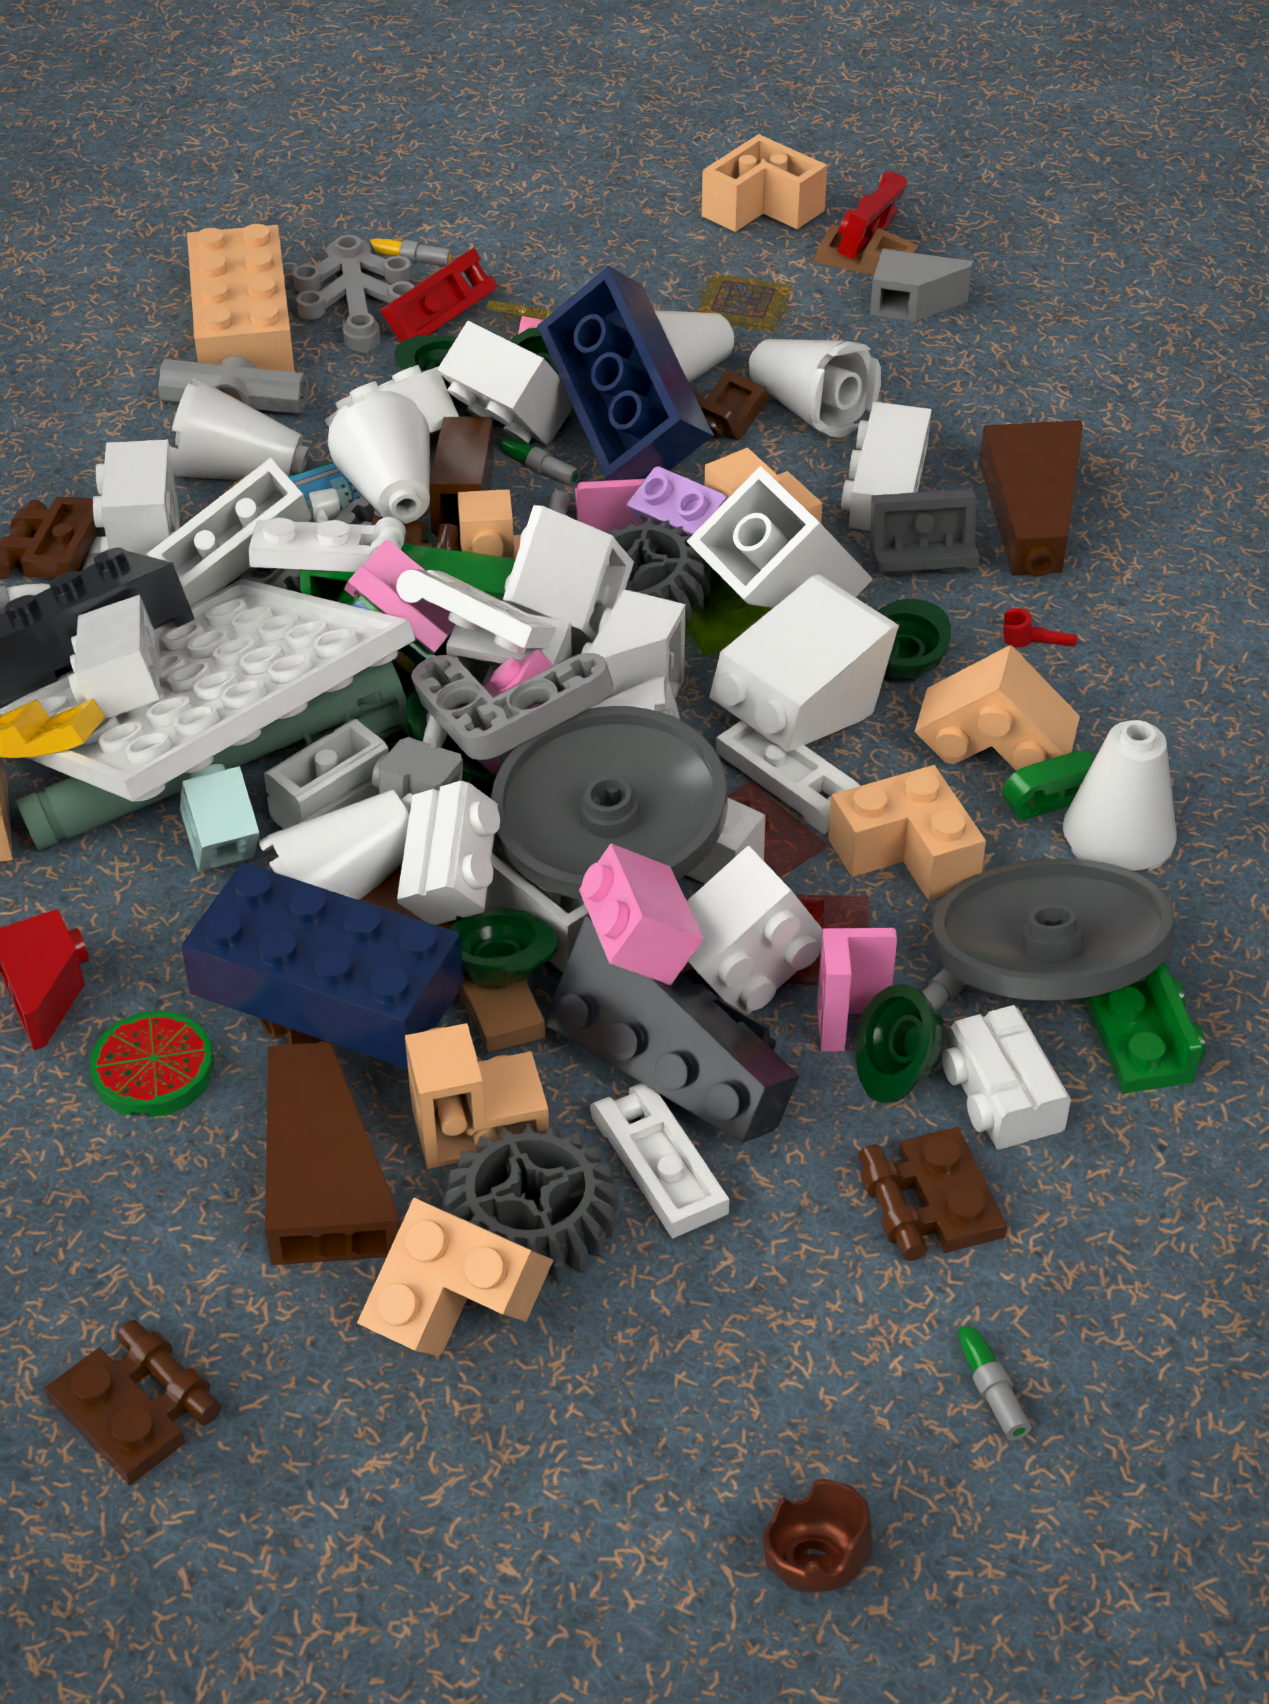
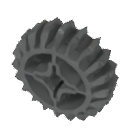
M649 518L643 525H635L630 520L628 527L621 530L611 527L610 535L616 539L634 562L625 590L685 604V623L691 622L692 611L704 609L703 600L711 594L710 586L712 579L710 574L712 572L711 566L687 542L692 535L688 536L682 530L683 526L673 529L669 524V520L656 525L652 518Z
M528 1121L523 1133L513 1135L502 1126L498 1135L499 1140L494 1142L480 1136L476 1145V1152L461 1151L458 1169L450 1170L447 1179L446 1197L443 1198L444 1211L553 1259L549 1272L559 1284L565 1275V1264L568 1263L570 1267L583 1273L585 1266L588 1264V1254L601 1257L602 1251L605 1248V1237H612L616 1227L615 1210L618 1209V1191L615 1190L614 1175L612 1170H610V1164L602 1163L597 1146L583 1148V1141L580 1139L578 1132L564 1139L560 1138V1132L555 1124L545 1133H535V1130ZM576 1209V1210L570 1215V1210ZM567 1217V1218L564 1219L563 1221H561V1222L555 1224L557 1221H559V1220H561V1219Z

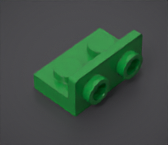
M1165 962L1147 975L1145 981H1138L1112 992L1086 997V1005L1123 1094L1194 1083L1199 1060L1204 1059L1206 1054L1205 1038L1200 1025L1197 1023L1192 1024L1185 1009V995L1182 984L1178 978L1171 977Z

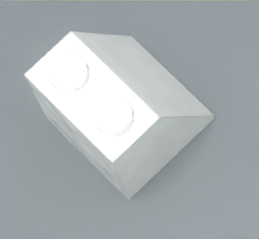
M761 466L687 540L688 544L750 605L774 608L811 576L817 574L825 577L854 597L873 580L823 525Z
M820 574L811 576L720 652L709 698L785 751H792L802 744L806 745L856 724L874 712L899 625Z

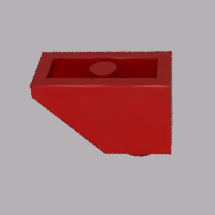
M58 909L0 928V974L33 1050L47 1045L85 985L80 964L88 962L89 956L84 940L78 928L67 930Z

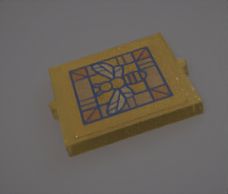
M714 273L707 290L700 293V300L702 301L697 312L720 314L733 326L773 332L780 314L786 312L787 305L785 302L791 285Z

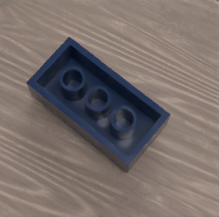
M607 266L537 325L606 479L610 481L646 479L653 468L657 466L670 471L714 436L642 284Z
M245 862L239 865L181 944L190 994L408 1069L405 1035L436 1028L464 983L460 933Z

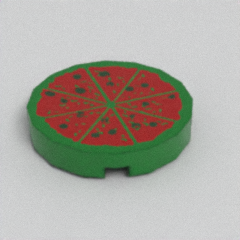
M164 1010L140 1012L117 1021L100 1035L90 1053L92 1084L101 1101L116 1112L133 1116L132 1112L148 1113L149 1117L166 1116L188 1107L205 1092L211 1080L210 1074L214 1067L212 1044L203 1027L185 1015Z

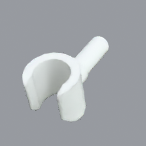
M334 488L309 493L311 504L309 511L312 517L310 522L322 523L333 520L341 513L339 497Z

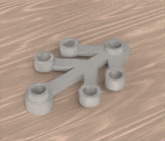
M343 235L327 246V258L316 266L311 264L300 265L293 270L294 288L301 292L296 297L298 315L309 320L320 318L325 314V309L346 295L349 316L342 328L344 344L349 349L355 351H367L378 346L381 337L379 323L368 313L365 293L390 303L413 288L414 285L408 282L412 277L411 262L404 256H392L387 259L381 258L371 253V247L366 241L354 235ZM364 268L384 276L385 280L391 285L361 273V269ZM338 271L343 272V275L321 291H317L321 288V282Z

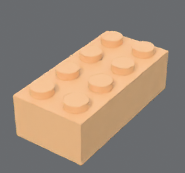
M251 224L245 228L222 230L205 228L199 232H188L193 326L198 363L220 365L224 359L230 356H240L253 362L258 369L295 372L278 225Z

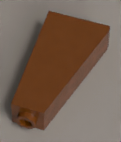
M443 417L430 478L431 531L437 537L440 524H452L460 527L458 492L491 490L494 460L493 417ZM459 530L457 546L461 548V538Z
M1081 420L984 425L979 462L1012 576L1031 574L1043 576L1049 573H1062L1083 429Z
M300 1042L292 1045L268 1046L265 1235L271 1265L387 1258L399 1231L397 1210L331 1042Z

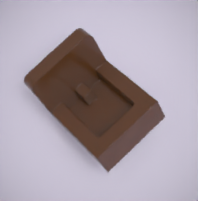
M728 370L724 372L707 399L694 394L714 435L713 438L719 439L724 434L737 441L744 436L769 399L768 392L764 386Z

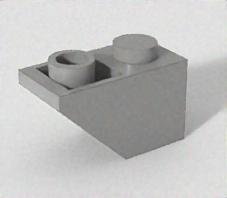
M882 249L872 282L870 315L917 321L968 302L973 261Z

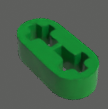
M1081 750L1023 767L1013 773L1004 783L1002 789L1003 798L1020 820H1026L1069 807L1096 756L1091 751Z

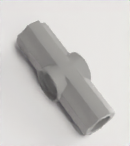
M230 356L224 359L220 365L164 359L160 367L158 383L159 397L164 401L180 402L188 383L192 384V379H197L208 383L255 410L303 414L309 392L308 376H305L304 373L258 369L253 362L240 356Z

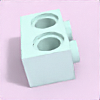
M212 764L202 770L190 773L191 779L182 781L180 812L198 872L254 858L259 829L240 766L225 770L223 764Z

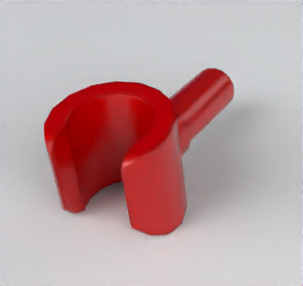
M1014 608L1007 610L1004 614L1005 625L1003 626L1004 641L1008 645L1025 647L1032 642H1044L1071 647L1076 645L1077 635L1032 626V617L1027 610Z

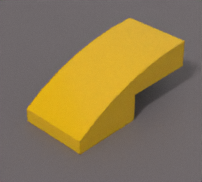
M94 698L52 717L48 716L38 699L0 715V757L26 758L43 756L82 745L106 716Z

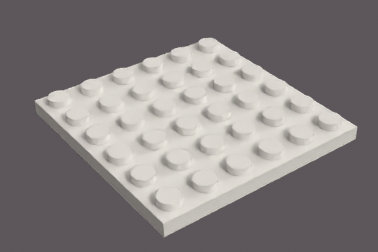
M242 578L190 606L195 620L179 627L174 624L173 620H168L153 627L159 640V701L104 719L82 745L49 755L26 758L132 802L148 800L159 795L165 789V783L182 773L197 772L209 766L214 760L213 756L224 749L253 741L261 734V728L271 722L300 714L308 707L307 702L320 694L338 691L347 687L353 682V675L367 667L380 666L392 661L398 656L397 650L416 639L408 619ZM72 670L60 676L56 682L29 693L1 708L0 715L38 699L49 717L77 706L78 703L73 695L68 677L74 674V671Z

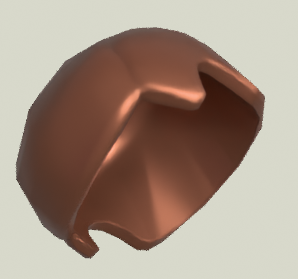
M829 1479L815 1480L809 1494L804 1499L790 1501L786 1497H782L774 1511L771 1522L767 1524L762 1534L766 1565L789 1588L800 1592H825L846 1586L859 1575L870 1559L872 1533L868 1501L852 1485ZM808 1549H816L826 1553L827 1555L806 1554L801 1552Z

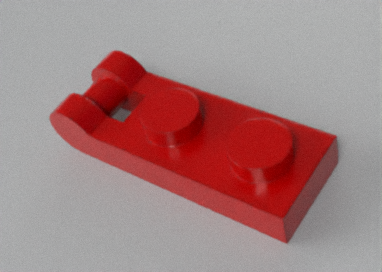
M884 172L878 186L879 188L871 196L865 194L855 210L849 209L846 212L838 229V234L843 237L837 253L854 260L867 247L877 228L885 230L891 224L897 212L895 202L903 196L908 183L904 176L895 172Z
M475 247L464 252L449 264L380 309L400 343L415 336L431 334L499 287L492 275L487 277L478 261L481 260V257ZM462 272H464L472 287L468 286L461 274Z

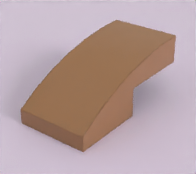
M831 224L818 246L813 261L874 275L882 249L916 253L918 245L877 228L867 247L854 260H851L837 253L843 236L838 234L839 227Z
M464 974V983L458 992L470 1021L474 1020L487 1053L546 1038L545 1021L525 980L509 984L505 988L500 986L479 987L468 975Z

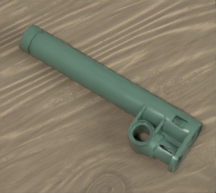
M392 661L380 666L367 667L353 675V682L347 687L334 692H324L308 701V707L300 714L290 718L277 719L261 728V734L253 741L243 745L230 746L213 756L214 760L210 765L223 764L225 770L248 764L299 741H303L305 747L325 735L333 733L335 729L351 719H357L382 740L401 731H404L411 737V726L408 722L406 711L407 700ZM182 773L165 783V789L159 795L144 801L132 802L74 777H69L47 786L43 792L38 793L35 791L16 800L37 849L42 851L59 844V840L63 838L71 839L182 791V781L191 779L190 773Z

